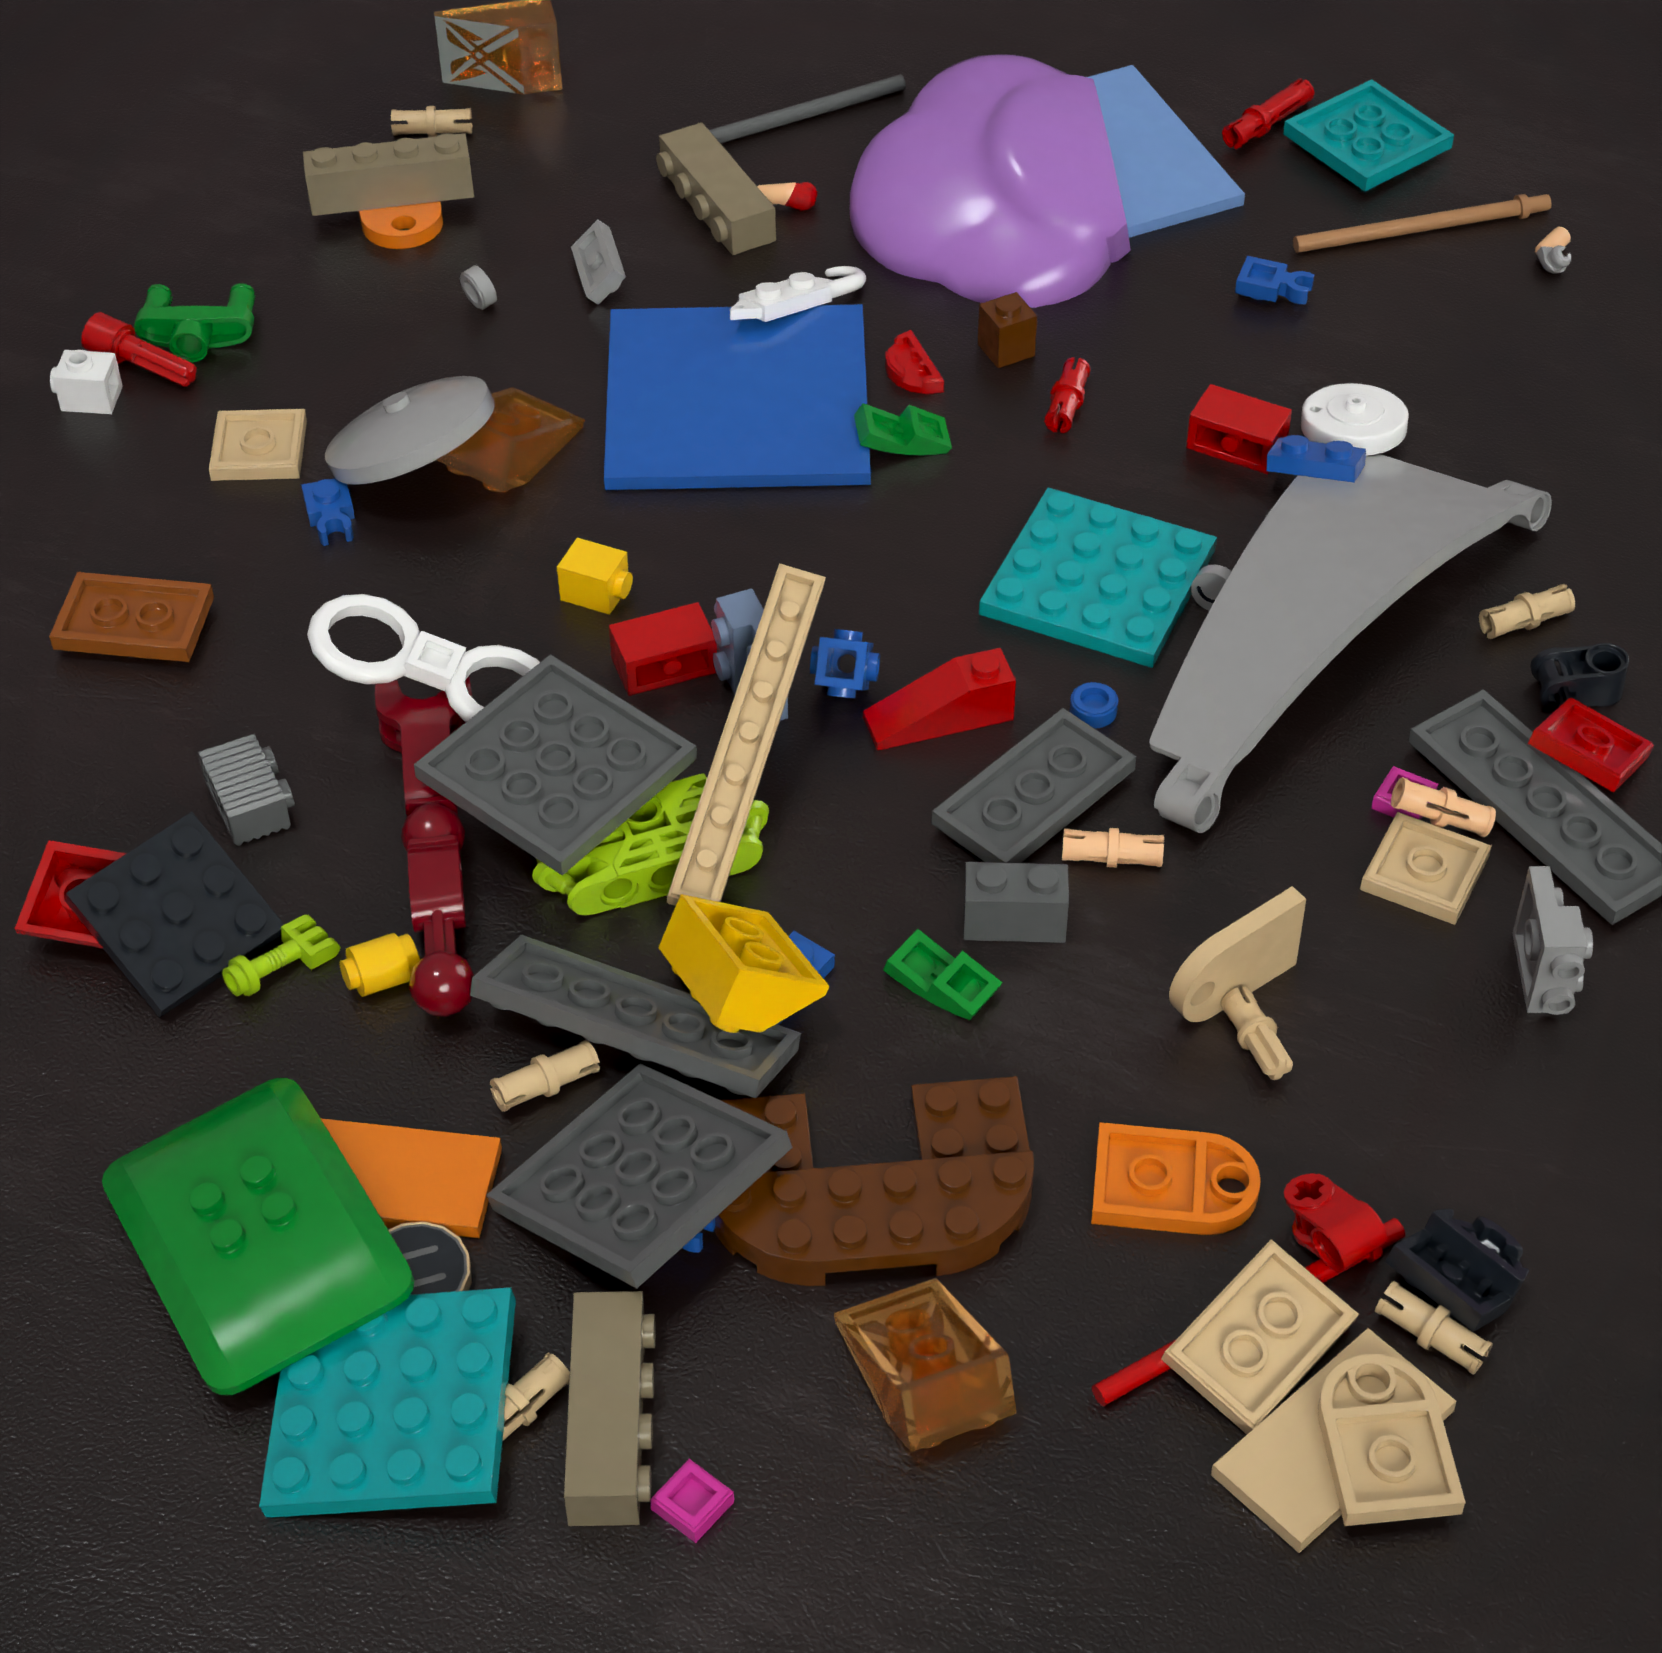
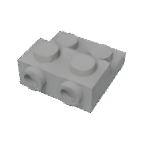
M1529 866L1512 932L1527 1013H1550L1554 1015L1569 1013L1575 1006L1574 993L1581 992L1583 988V974L1585 972L1583 961L1584 959H1590L1592 956V931L1589 927H1583L1579 906H1564L1562 889L1554 887L1550 866Z

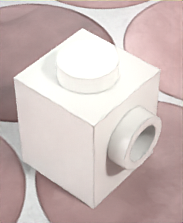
M64 350L58 366L53 367L50 374V387L53 393H57L61 411L112 414L123 387L115 353Z

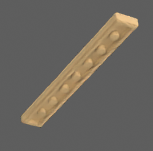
M779 564L667 896L666 903L676 906L681 894L721 902L826 579L824 576Z

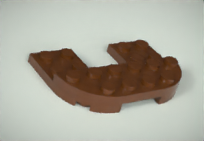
M1017 1076L911 1085V1100L920 1160L813 1168L805 1093L720 1100L787 1131L793 1148L715 1217V1233L732 1255L738 1252L756 1264L757 1273L780 1282L795 1285L825 1286V1273L935 1264L936 1276L965 1271L980 1265L999 1253L1000 1244L1014 1230L1019 1232L1028 1214L1032 1198L1034 1155L1033 1151H1030Z

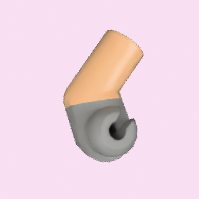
M1563 227L1554 228L1535 248V254L1542 267L1549 273H1561L1571 262V253L1566 256L1562 253L1571 239L1570 233Z

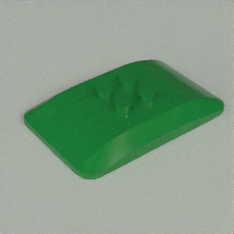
M275 1078L266 1081L118 1158L104 1172L102 1185L108 1199L206 1386L212 1392L219 1395H234L250 1388L394 1309L407 1300L413 1291L415 1280L410 1266L302 1088L294 1080Z

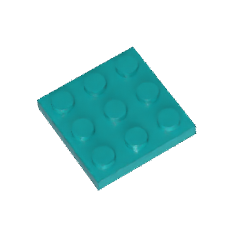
M1372 79L1286 120L1283 132L1286 137L1363 191H1367L1451 149L1454 134Z

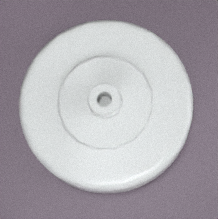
M1337 384L1322 388L1305 400L1302 406L1301 429L1305 437L1311 442L1329 443L1331 441H1345L1351 443L1353 447L1366 448V456L1386 452L1404 440L1407 433L1409 413L1406 405L1397 396L1384 389L1365 384Z

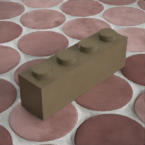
M702 122L659 136L660 153L656 155V161L660 173L663 177H668L675 185L678 195L689 202L693 207L696 217L699 220H704L709 226L717 242H722L732 255H736L776 241L775 207Z
M444 133L437 137L402 138L393 142L360 143L356 146L340 148L322 147L314 151L303 152L305 177L312 216L474 197L466 133Z
M642 1291L574 1292L564 1486L568 1526L639 1525L640 1502H651V1466H641V1452L643 1449H652L653 1446L652 1414H643V1398H654V1364L644 1363V1352L647 1348H655L656 1330L655 1314L644 1313Z

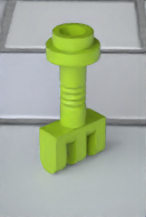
M305 914L281 926V940L283 944L251 961L243 955L232 958L228 963V967L222 971L223 979L228 989L235 996L242 994L250 996L260 990L259 979L270 974L272 971L297 959H300L312 970L336 957L340 951V945L333 938H328V933L322 927L316 926V921L311 916Z

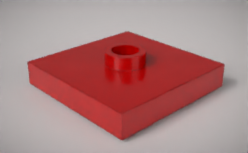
M1573 698L1567 699L1533 731L1528 741V744L1612 792H1615L1648 759L1654 747V744Z

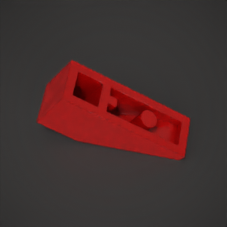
M1001 648L955 657L863 711V718L877 751L1013 721L1016 679Z

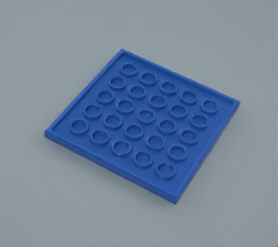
M863 304L819 305L767 322L757 318L730 320V309L732 307L611 309L604 461L605 490L871 485L870 449L860 445L854 414L862 403L867 404Z

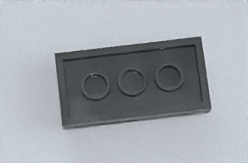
M1062 708L932 810V825L985 862L1022 863L1131 774L1136 767V756Z

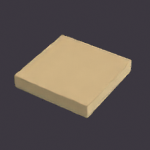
M305 409L218 411L209 464L211 481L300 479L307 424Z
M1397 812L1362 878L1360 890L1456 925L1490 856L1492 846Z

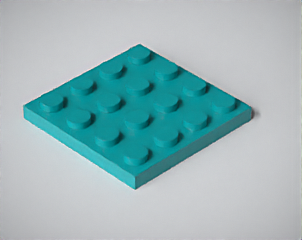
M1047 488L979 602V615L1153 668L1192 595L1191 585L1198 572L1208 565L1215 552L1217 537L1067 492Z
M511 1287L410 1295L407 1300L394 1309L282 1369L279 1375L259 1504L265 1517L496 1503L505 1419V1389L509 1378L516 1298Z

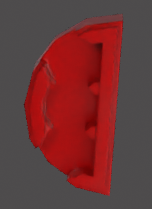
M912 330L895 337L894 344L885 353V368L888 377L898 387L910 392L921 394L943 393L944 379Z

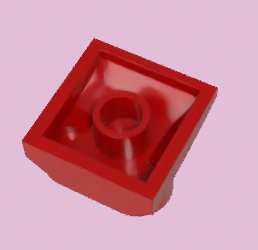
M48 840L15 926L17 934L102 948L65 902V895L68 891L127 853Z

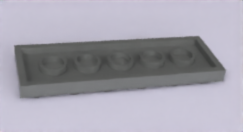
M1484 689L1411 728L1408 742L1473 801L1495 808V820L1543 864L1550 866L1553 873L1611 925L1662 896V844L1582 774L1529 745L1528 741L1533 732Z
M520 935L472 977L470 996L487 1001L495 1008L512 1010L534 1018L542 1025L559 1027L581 1035L592 1043L606 1044L626 1051L639 1060L653 1061L676 1069L684 1076L701 1078L726 1087L728 1091L737 1095H748L757 1098L796 1054L799 1048L800 1032L777 1024L761 1033L740 1029L737 1033L723 1031L710 1022V1016L689 993L524 935Z

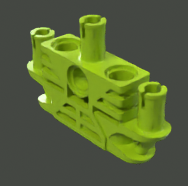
M702 773L670 782L563 876L535 858L537 865L532 874L534 882L545 890L567 894L569 908L577 914L585 916L619 907H628L668 895L707 780L706 775ZM753 801L729 876L751 869L761 859L763 845L758 838L760 831L767 823L769 815L768 805L763 801Z

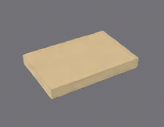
M1271 1239L1165 1351L1161 1359L1244 1433L1248 1434L1273 1412L1354 1323L1359 1314Z

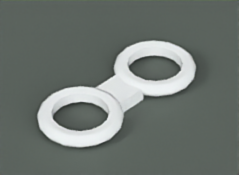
M367 594L343 595L324 603L311 617L307 633L312 653L330 672L345 680L366 685L389 683L406 676L445 691L450 706L465 722L484 708L467 691L465 680L472 672L485 667H501L513 670L524 676L540 663L536 658L519 649L501 645L478 646L465 652L466 647L424 631L420 632L417 623L403 608L384 598ZM346 617H371L389 625L399 635L403 648L396 656L382 662L368 663L359 661L341 653L331 642L328 630L336 621Z

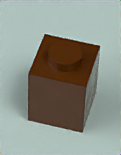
M1017 292L979 304L978 345L997 368L1035 356L1037 315Z

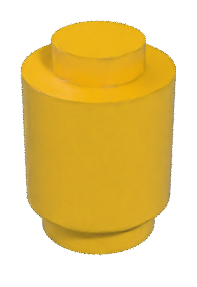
M391 933L346 948V959L340 961V969L349 990L356 988L358 993L364 997L409 982L413 967L420 959L416 946L409 934L397 936L395 933Z

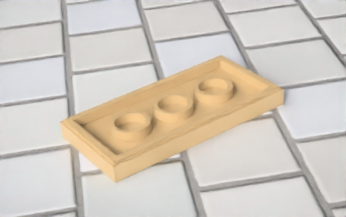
M1369 1328L1215 1462L1212 1467L1211 1476L1298 1553L1304 1550L1342 1515L1318 1419L1320 1393L1327 1375L1342 1361L1353 1356L1371 1353L1393 1356L1415 1367ZM1423 1374L1435 1392L1444 1421L1454 1412L1457 1401ZM1363 1376L1356 1380L1357 1385L1367 1393L1379 1394L1387 1389L1380 1379L1373 1376Z

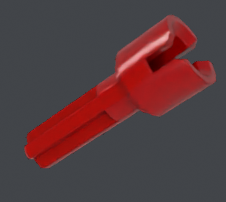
M98 312L88 320L84 327L81 343L82 347L88 351L115 353L117 364L125 360L182 387H188L196 379L197 367L194 363L137 338L132 325L105 313Z

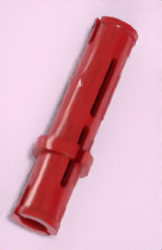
M1299 78L1261 105H1252L1247 108L1241 118L1223 128L1222 137L1225 144L1230 148L1234 146V149H1238L1253 137H1261L1267 134L1273 124L1314 98L1312 84L1306 79L1302 82V78Z

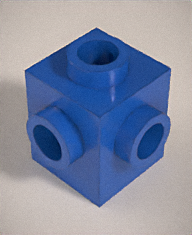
M835 629L834 638L820 637L819 646H813L810 659V674L816 675L815 685L828 686L827 695L855 698L856 690H868L869 681L877 682L880 653H873L874 643L862 642L863 632ZM847 654L853 656L856 660L855 669L850 673H846L840 668V660Z

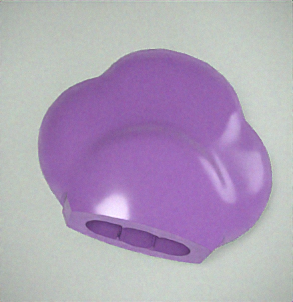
M1004 54L983 55L961 61L938 73L919 92L908 112L886 126L871 140L859 160L850 190L849 211L851 226L856 239L871 257L896 273L940 283L954 293L979 303L1017 292L1029 307L1052 305L1071 299L1090 289L1101 279L1111 265V262L1119 261L1131 251L1124 208L1094 79L1079 75H1069L1028 57Z

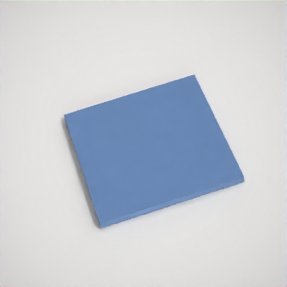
M1134 65L1087 77L1094 79L1129 238L1244 205L1245 193Z

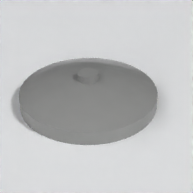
M472 376L443 378L408 388L375 404L347 424L329 443L325 451V460L334 478L346 484H368L403 475L437 460L472 437L492 415L495 406L494 399L487 384L482 379Z

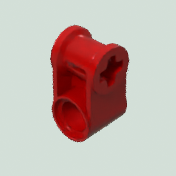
M1309 1173L1292 1179L1284 1189L1285 1201L1288 1207L1294 1211L1295 1215L1292 1225L1294 1239L1298 1244L1306 1247L1321 1258L1335 1272L1345 1271L1386 1243L1387 1232L1385 1226L1374 1209L1367 1203L1351 1196L1334 1184L1328 1177Z

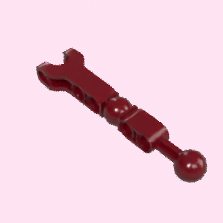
M468 676L465 680V685L469 695L472 697L470 677ZM394 680L389 683L375 684V707L379 717L381 740L389 748L402 753L407 817L402 828L401 839L408 856L409 894L414 933L424 932L425 956L413 967L409 989L412 998L420 1009L430 1015L447 1017L460 1012L472 999L470 993L474 973L467 960L456 954L455 929L466 928L460 857L465 830L458 817V806L415 777L414 764L466 722L450 706L445 691L442 690L436 696L430 698L414 699L404 695L401 692L398 680Z

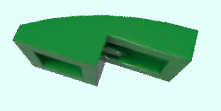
M862 403L854 414L861 446L902 455L947 454L952 448L945 418L912 405H908L901 415L897 416Z
M919 929L887 960L883 968L884 972L913 993L943 1010L968 1020L974 1017L1003 983L963 950L954 958Z

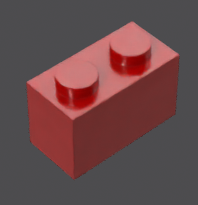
M1210 384L1190 414L1186 448L1269 474V471H1266L1267 454L1279 437L1289 436L1292 410Z
M699 602L609 625L611 659L628 696L716 673L713 654L717 653V643Z

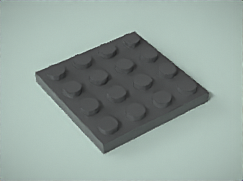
M550 654L414 764L415 777L563 876L696 761L697 748L693 743Z
M640 1063L486 1194L494 1212L627 1284L638 1288L793 1147L787 1131Z

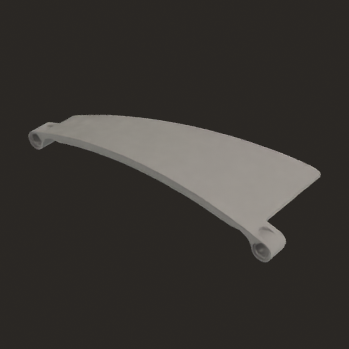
M1381 454L1366 456L1365 466L1355 483L1298 475L1268 513L1219 592L1181 666L1149 740L1150 748L1153 751L1178 760L1156 792L1154 808L1158 809L1160 816L1198 833H1204L1210 829L1219 814L1223 787L1235 765L1252 751L1308 684L1362 630L1398 598L1446 561L1501 528L1504 524L1510 523L1532 531L1541 529L1551 511V495L1548 492L1510 480H1504L1485 488Z

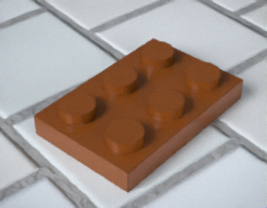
M77 572L49 636L53 650L189 662L214 599L212 585Z

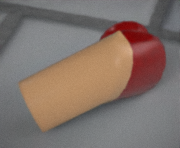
M809 182L757 186L773 205L780 204L800 211L813 207L818 195L816 187Z

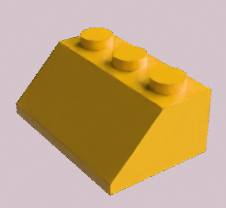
M681 894L658 947L671 964L672 971L680 976L691 991L690 995L701 1004L710 1016V1022L717 1028L730 1033H737L740 1029L761 1033L826 996L830 987L769 912Z

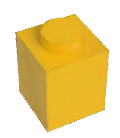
M576 538L557 566L560 600L610 615L619 600L625 599L628 596L632 587L633 576L631 572H628L626 551L581 538Z

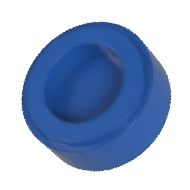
M1090 682L1074 689L1070 699V713L1093 728L1105 727L1115 720L1118 710V696L1111 687L1102 683Z

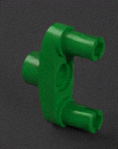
M239 283L233 285L230 290L227 307L171 306L173 301L171 290L167 286L155 284L148 288L144 307L138 311L134 324L135 332L140 339L152 345L168 347L172 354L191 363L199 362L205 358L210 348L236 345L249 339L254 326L252 311L256 296H254L255 291L247 284Z

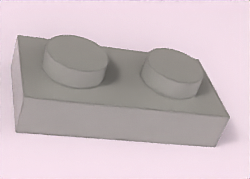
M597 219L571 246V250L586 297L599 305L610 293L615 292L619 288L626 275L610 227Z

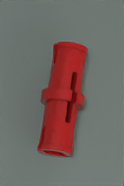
M1075 357L1067 359L1064 363L1060 380L1056 381L1052 386L1050 393L1052 402L1044 419L1046 427L1052 432L1057 433L1060 421H1063L1061 433L1068 432L1072 427L1076 410L1083 405L1085 399L1084 386L1090 375L1091 368L1088 362L1082 358L1078 359L1075 369H1072Z

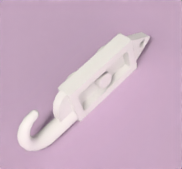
M838 266L825 271L827 277L842 276V278L833 281L814 277L811 273L799 272L791 274L789 279L781 282L761 283L756 286V289L739 294V301L730 309V320L757 318L767 322L832 302V298L862 288L866 282V275L856 267Z

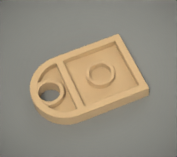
M1292 886L1204 941L1189 955L1176 973L1169 991L1171 1005L1190 1022L1205 1021L1223 1011L1221 1000L1232 989L1238 988L1241 993L1242 987H1247L1253 992L1295 966L1306 898Z
M1361 1354L1350 1357L1336 1365L1329 1372L1323 1383L1318 1403V1419L1344 1526L1462 1515L1466 1502L1437 1397L1425 1376L1409 1363L1384 1354ZM1363 1376H1373L1380 1379L1387 1389L1379 1394L1367 1393L1357 1385L1356 1380Z

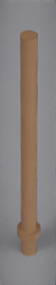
M1520 194L1515 195L1513 200L1294 236L1293 247L1295 252L1299 253L1513 216L1525 219L1529 217L1530 213L1550 210L1551 198L1548 194L1533 197Z

